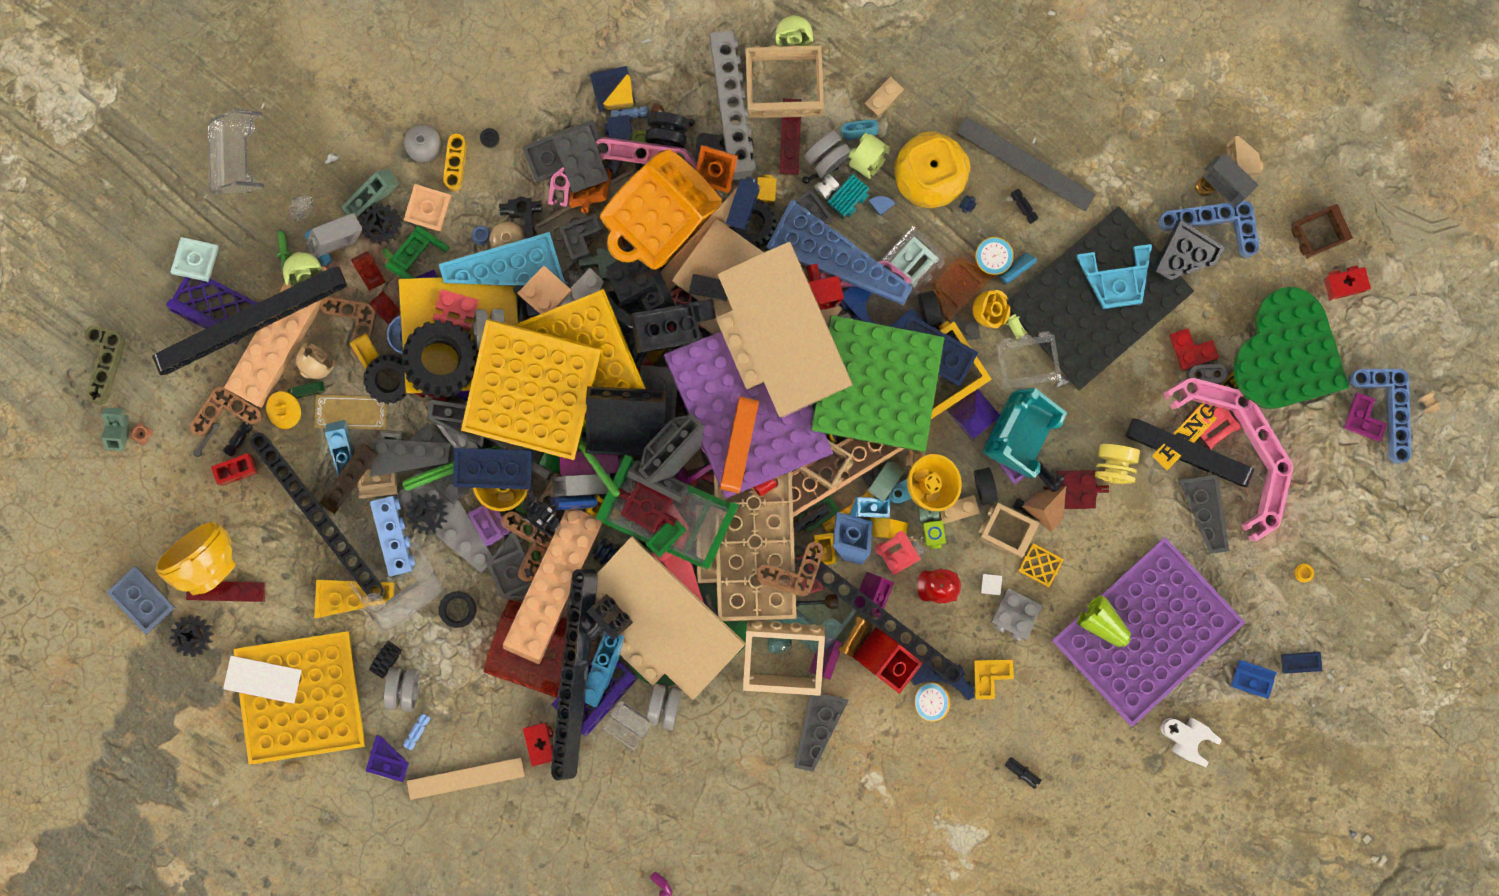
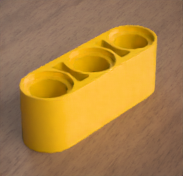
M453 134L449 137L443 180L446 187L453 192L461 189L465 170L467 143L460 134ZM457 140L462 141V145L459 148L453 147V143ZM459 159L460 163L458 166L453 167L451 166V161ZM450 178H458L457 183L455 185H449L448 182Z

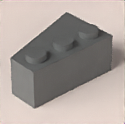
M430 400L427 418L429 421L484 447V436L461 431L467 405Z

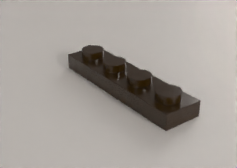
M363 442L319 503L335 514L379 453Z

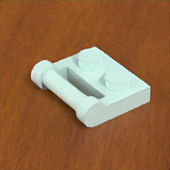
M913 237L891 263L912 280L909 285L915 288L918 284L917 281L939 259L919 240ZM925 255L928 259L911 277L907 274L921 257Z

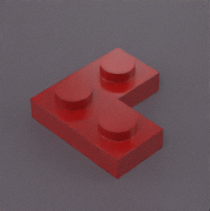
M1188 328L1169 335L1182 371L1219 358L1213 340L1195 346Z

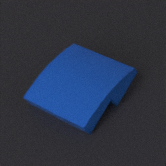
M593 495L550 498L551 506H555V510L594 508L598 504L597 499Z

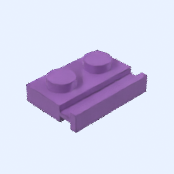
M482 505L467 513L486 547L502 539L503 536L511 534L510 531L502 526V516L499 511L488 509Z

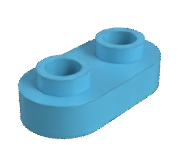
M872 119L848 122L841 126V135L847 140L862 138L865 133L875 136L879 132L878 122Z
M907 479L896 484L889 493L888 498H890L892 503L900 504L911 499L907 489ZM899 490L902 494L901 497H896L895 491Z

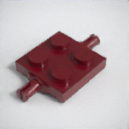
M1096 470L1056 471V480L1059 474L1064 476V480L1060 484V487L1066 486L1064 509H1096L1097 494L1109 493V490H1102L1109 489V485H1097ZM1043 486V490H1050L1049 486Z
M639 482L630 493L622 488L619 489V492H621L619 497L626 500L625 507L620 513L622 517L654 534L664 521L672 526H675V522L677 523L678 519L668 514L669 508L674 501L673 499Z

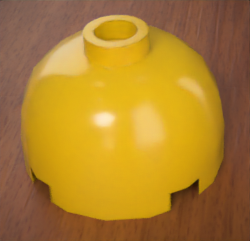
M988 290L979 294L975 298L972 307L975 320L981 326L988 328H999L1000 325H1004L1010 315V305H1007L1006 301L1008 299L1007 295L999 290Z

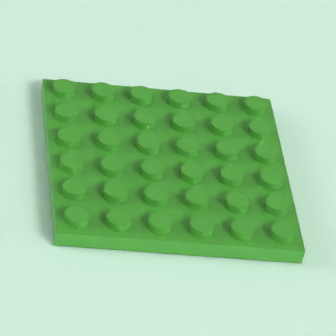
M831 315L828 328L853 385L815 403L811 431L926 452L944 337Z

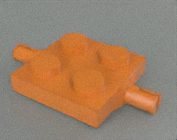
M609 168L606 169L609 176L608 181L574 193L571 190L569 204L572 208L582 206L581 212L588 213L592 203L602 202L607 199L612 175Z

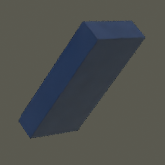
M1321 652L1281 654L1282 674L1323 671Z

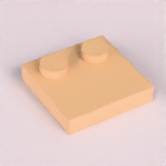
M414 184L404 221L441 232L452 195Z
M543 266L518 292V295L539 314L559 307L572 293V290L549 269Z

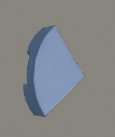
M877 196L868 201L880 216L895 205L892 199L884 196Z

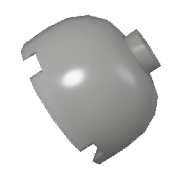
M426 124L413 126L404 138V147L407 154L419 163L434 161L440 155L443 148L439 132Z

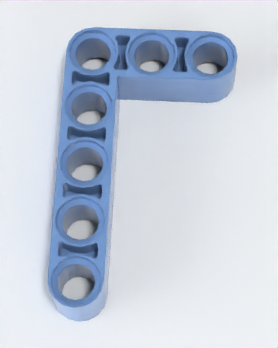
M1242 201L1236 208L1230 203L1172 210L1165 212L1158 219V227L1163 231H1172L1177 220L1184 222L1183 215L1190 217L1191 222L1187 224L1193 228L1234 222L1239 254L1244 258H1250L1259 250L1254 209L1248 201ZM1239 207L1245 208L1247 214L1242 215L1239 212ZM1221 209L1227 211V213H1228V217H1227V218H1224V217L1221 216V214H1220V210H1221ZM1206 212L1209 215V220H1204L1201 213ZM1164 217L1170 218L1172 225H1166ZM1243 225L1249 228V234L1242 231ZM1245 244L1251 245L1253 251H1246Z
M1360 369L1351 373L1348 381L1353 388H1387L1388 456L1394 464L1407 462L1411 458L1408 373L1403 369ZM1357 374L1363 377L1362 384L1357 382ZM1376 374L1382 377L1381 383L1375 380ZM1395 374H1398L1401 377L1400 383H1397L1395 381ZM1396 393L1401 395V402L1396 401ZM1396 412L1402 415L1401 422L1396 419ZM1397 431L1402 433L1403 438L1401 441L1396 438ZM1398 450L1403 453L1402 460L1398 459L1396 455Z

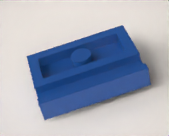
M1238 660L1230 687L1269 699L1277 672Z

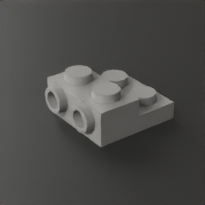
M1007 588L990 623L994 624V629L1002 633L1005 630L1012 633L1010 637L1017 641L1027 640L1042 605Z

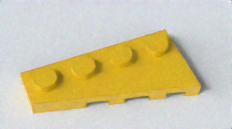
M316 580L314 618L394 602L395 583L381 582L386 589V597L382 601L376 602L366 595L356 581ZM380 587L372 590L373 597H377L381 593Z

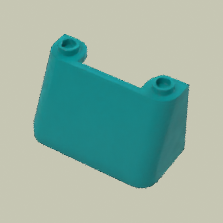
M1036 388L1017 389L1009 396L983 448V453L1028 478H1036L1041 470V464L1035 459L1050 429L1060 428L1064 424L1067 412Z

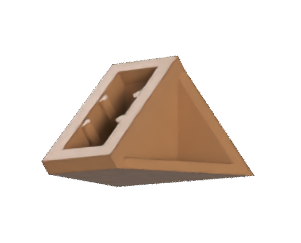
M1066 486L1060 487L1055 492L1046 490L1034 493L1022 507L1052 532L1064 518Z

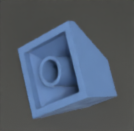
M840 512L836 513L833 547L843 560L862 565L871 552L872 521Z

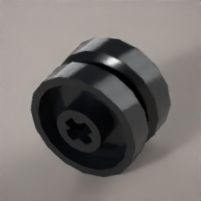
M651 112L648 114L647 125L651 128L646 130L645 142L681 148L686 147L687 136L683 133L688 131V118L667 112Z

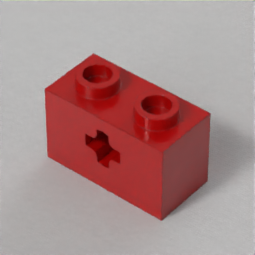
M1358 265L1349 267L1346 272L1340 273V270L1329 272V276L1324 278L1329 301L1367 292L1371 289L1366 268H1359Z
M248 453L211 466L215 481L220 486H225L258 474L253 455Z
M547 722L523 728L531 766L552 762L554 745H552L551 737H554L551 725L548 726ZM539 738L546 742L543 749L536 745L539 742Z

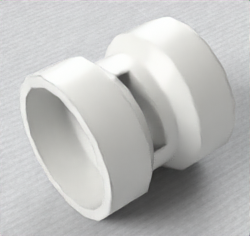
M827 174L822 182L814 185V188L824 200H827L832 192H836L840 188V185L830 174Z

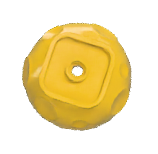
M936 131L919 133L904 144L898 152L893 170L896 186L900 193L916 206L921 208L946 206L958 198L965 189L970 173L969 158L962 147L949 136ZM936 162L937 167H932L930 163Z
M216 522L200 525L180 538L162 555L155 571L161 579L177 590L189 591L192 595L212 590L236 565L232 559L231 540L227 531Z

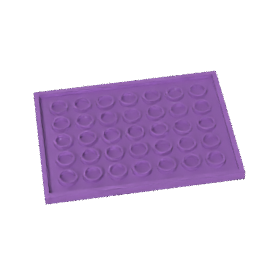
M722 332L664 354V359L688 414L692 413L705 426L702 446L719 486L739 396L759 400L740 493L833 454L825 433L811 431L814 414L812 405L781 418L775 409L765 383L746 390ZM722 490L725 499L738 494Z
M1164 537L1101 595L1108 599L1131 632V641L1125 647H1116L1077 624L1078 617L1061 631L1052 642L1129 726L1133 727L1243 626L1245 621L1169 540Z

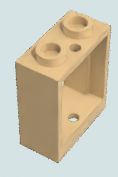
M828 440L832 451L845 459L832 482L830 483L805 466L798 468V470L828 489L833 490L834 487L838 488L844 479L841 477L843 472H848L854 462L851 461L853 455Z
M996 503L995 506L991 505L987 513L990 517L987 523H982L978 531L981 533L979 538L1019 558H1023L1040 523L1000 503ZM1000 510L1028 524L1017 549L988 535Z

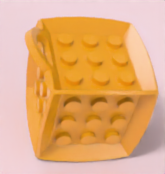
M671 149L660 151L620 188L601 212L600 219L610 231L607 238L608 250L615 259L621 262L630 263L639 259L651 269H658L665 265L676 251L694 236L721 206L722 199L708 182ZM620 236H623L634 247L632 251L625 252L619 248L618 238Z

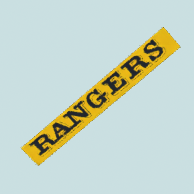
M1233 372L1220 384L1239 390ZM1202 403L1173 434L1194 443L1217 419L1214 416V410L1219 407ZM1203 418L1208 419L1209 422H1210V424H1208L1207 422H1205V421L1202 420V419H1203ZM1163 444L1152 457L1168 470L1181 455Z

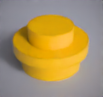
M1303 563L1295 568L1294 575L1299 582L1307 583L1313 579L1314 570L1309 564Z

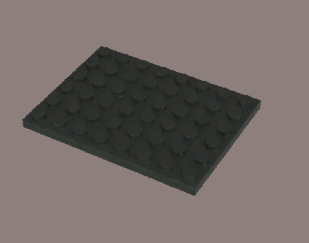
M1118 206L1007 301V305H1010L1012 315L1016 314L1017 317H1020L1019 321L1026 331L1076 388L1081 390L1189 297L1194 290L1181 276L1173 280H1166L1152 271L1161 253ZM1151 244L1152 248L1142 304L1103 309L1077 260V255L1095 252L1098 272L1135 267L1133 247Z

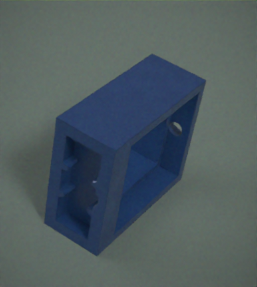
M746 177L745 180L740 179L726 220L727 225L743 231L747 230L761 188L757 184V180Z

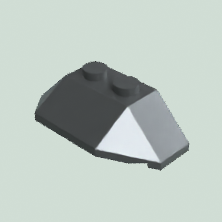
M692 413L687 416L672 418L644 448L641 466H639L638 471L650 484L675 476L701 448L705 426Z

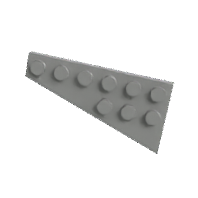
M418 470L414 476L422 474V472ZM432 482L408 491L403 488L396 496V499L399 498L401 506L409 513L410 509L407 506H413L411 500L417 501V495H421L424 498L425 493H428L429 498H431L434 494L436 495V501L440 498L443 500L441 505H447L444 512H448L449 515L444 516L447 523L442 522L443 529L436 528L437 533L435 535L478 571L483 573L488 567L486 563L493 555L484 544L460 501L458 500L452 504ZM426 502L429 507L437 506L433 502ZM419 505L415 510V515L418 514ZM425 510V514L422 517L429 519L431 512ZM440 514L436 516L435 522L438 521ZM424 521L421 522L423 525H425L426 527H428V525L426 524V522H424Z

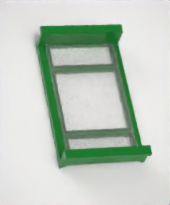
M625 455L613 483L618 490L622 488L630 493L635 489L638 482L627 477L628 471L636 462L627 455ZM688 485L689 488L684 502L680 504L673 501L668 512L669 515L677 518L687 531L671 546L667 553L708 570L715 559L739 504L726 502ZM608 491L596 519L609 527L647 543L654 533L622 517L620 513L625 507L626 500L619 496L614 497ZM665 521L660 524L657 531L666 523Z

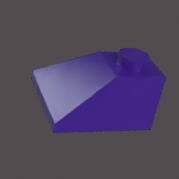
M978 389L961 399L947 411L971 441L1000 416Z

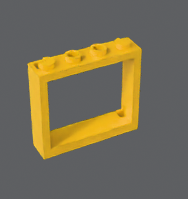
M947 320L938 326L939 331L944 334L952 330L959 342L970 347L954 321L949 323ZM977 356L973 363L981 376L935 405L932 410L931 419L992 380Z

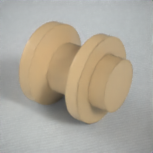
M1434 390L1417 399L1418 402H1423L1425 405L1424 413L1429 412L1432 414L1440 409L1439 405L1442 403L1441 401H1435L1433 397L1435 394Z
M909 450V454H905L906 466L911 468L918 459L925 456V452L920 451V454H914L912 450Z

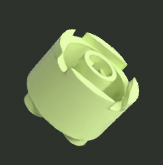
M865 133L860 139L861 144L858 148H853L850 152L849 158L851 160L849 164L850 167L870 179L871 175L874 176L885 162L884 154H889L890 146L872 134Z

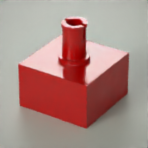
M818 264L806 266L810 281L808 283L820 310L836 308L844 299L839 276L821 279Z

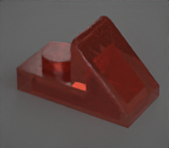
M369 251L351 259L369 291L386 283Z
M384 291L368 303L388 325L394 318L401 315L400 308Z

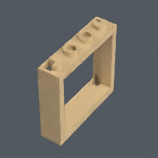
M809 44L807 46L789 45L787 47L771 45L769 47L755 46L746 48L748 118L813 117L824 115L821 46ZM815 59L817 101L753 103L752 61Z
M747 621L743 691L821 696L825 626L800 623L790 624L778 621ZM752 637L818 641L816 678L750 674Z

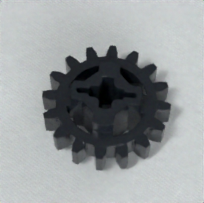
M380 203L379 207L372 204V210L366 208L368 213L362 214L361 216L364 218V221L359 222L364 226L361 231L366 233L364 237L366 239L371 237L370 241L373 244L377 240L379 245H382L383 241L389 244L390 238L396 240L394 234H400L397 227H402V224L397 222L401 219L400 215H396L397 210H391L389 204L384 208L383 203ZM381 212L388 213L391 216H383ZM379 218L384 222L382 223L383 230L378 226ZM393 225L391 231L388 233L390 226ZM377 231L381 236L374 235L371 232Z
M425 493L424 498L421 495H417V501L411 500L413 506H407L410 509V513H406V516L411 518L407 523L414 524L411 528L412 530L419 528V534L425 531V534L429 535L431 530L436 534V528L443 529L441 523H447V520L444 519V516L449 515L448 512H444L447 505H441L443 501L441 498L436 501V495L434 494L431 498H429L428 493ZM426 502H433L437 506L429 507ZM419 505L420 509L418 514L415 515V510ZM425 510L431 512L429 519L422 517L425 514ZM440 514L438 521L435 522L436 516ZM424 521L428 527H422L418 522Z
M527 498L522 504V507L528 512L526 516L539 528H547L555 532L561 525L558 519L555 518L556 512L546 503L539 500L536 502L531 498Z
M188 615V620L185 617H181V623H174L177 628L171 629L175 634L170 639H175L172 647L178 646L176 652L184 651L183 656H188L190 653L191 657H196V652L202 655V649H210L207 644L213 643L209 637L213 636L214 633L209 632L212 626L205 625L207 623L206 619L200 621L201 616H196L194 619L193 615ZM191 623L189 628L182 629L185 625ZM200 628L203 629L204 635H202ZM185 633H193V635H195V637L198 638L191 639V637L189 635H186ZM201 642L200 646L193 649L196 643Z

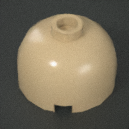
M505 221L492 229L489 244L491 249L526 239V234L520 225Z
M304 343L296 355V365L300 370V374L306 379H322L332 371L336 364L334 359L330 361L327 358L329 354L325 350L312 343L310 346Z

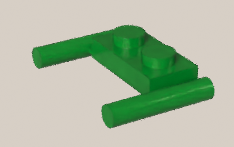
M418 225L391 260L387 262L385 267L402 279H415L407 271L428 247L429 243H432L445 253H447L450 247Z

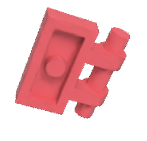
M441 289L436 309L443 311L442 315L434 313L433 321L441 320V323H446V320L452 321V325L457 326L459 324L463 327L462 329L470 331L472 323L465 322V318L473 320L478 299ZM448 314L458 315L460 318L459 320L448 317Z

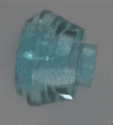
M768 638V650L778 655L785 653L792 648V640Z

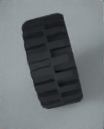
M435 320L431 324L428 321L423 323L422 327L418 326L415 328L413 334H410L407 338L402 355L403 372L406 373L408 382L413 383V388L422 390V394L426 396L433 394L434 398H439L440 395L450 397L452 393L458 394L463 387L466 388L470 380L473 379L478 358L476 343L470 339V333L468 331L464 332L462 330L463 327L459 324L457 326L452 325V321L446 320V323H441V320ZM434 343L446 344L456 351L458 365L449 374H433L422 364L421 355L423 350Z

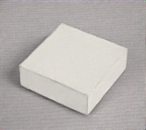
M982 574L981 593L1000 595L1002 576Z

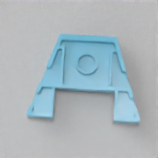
M1151 244L1133 247L1135 267L1098 272L1095 252L1077 255V260L1103 309L1142 304L1152 248Z

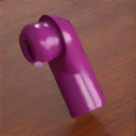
M655 871L650 879L662 889L659 892V896H672L673 891L668 881Z

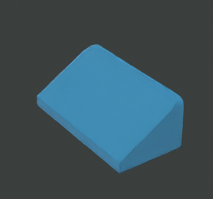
M1026 252L1014 260L1006 272L997 276L1004 285H1007L1033 266L1037 259Z
M856 497L850 516L890 518V498H886L883 502L879 498Z

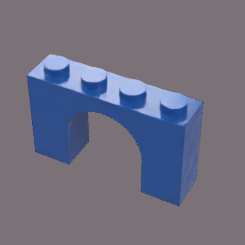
M857 286L849 287L843 292L844 299L839 305L844 311L849 310L853 315L852 319L877 324L869 318L866 312V302L873 294L872 292ZM911 308L897 322L884 326L903 329L910 315L923 322L925 321Z

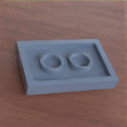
M134 566L106 592L145 634H149L176 608L137 566Z

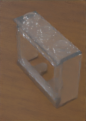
M913 225L880 260L891 263L913 237L917 238L937 256L911 284L912 290L907 300L910 297L914 299L921 291L919 287L923 283L926 285L934 277L931 275L934 270L937 269L939 271L946 264L944 260L947 256Z
M1050 331L1038 333L1039 337L1031 338V335L1019 336L1020 340L1012 341V338L1000 340L1001 344H997L1005 390L1062 380L1054 334L1050 335ZM1051 342L1056 372L1008 380L1003 350Z

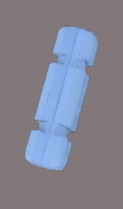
M641 106L638 109L637 107L623 108L622 110L614 109L611 110V116L630 115V119L638 118V116H641V118L648 117L647 106Z
M420 714L418 723H415L408 735L409 738H406L403 743L405 748L409 750L414 748L415 741H418L425 729L424 726L430 721L428 715Z

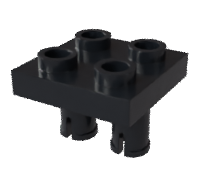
M607 594L586 611L596 621L587 630V635L591 639H595L605 631L612 640H615L633 623L629 615L623 612L616 604V601Z

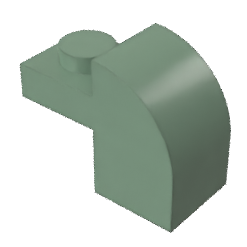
M598 248L597 256L590 254L589 257L579 260L580 269L599 267L600 278L603 281H610L606 274V267L617 260L609 251Z
M103 408L102 416L105 428L102 434L104 448L105 450L124 451L128 440L129 417L124 415L123 409Z
M888 460L868 492L884 502L904 473V469L897 462Z

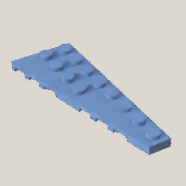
M792 199L766 247L769 251L787 242H791L800 264L805 266L818 264V269L822 273L832 277L839 276V279L902 305L905 304L912 290L911 285L890 272L881 263L875 261L866 252L860 250L855 244L836 230L827 226L821 219L812 215L806 208H803Z

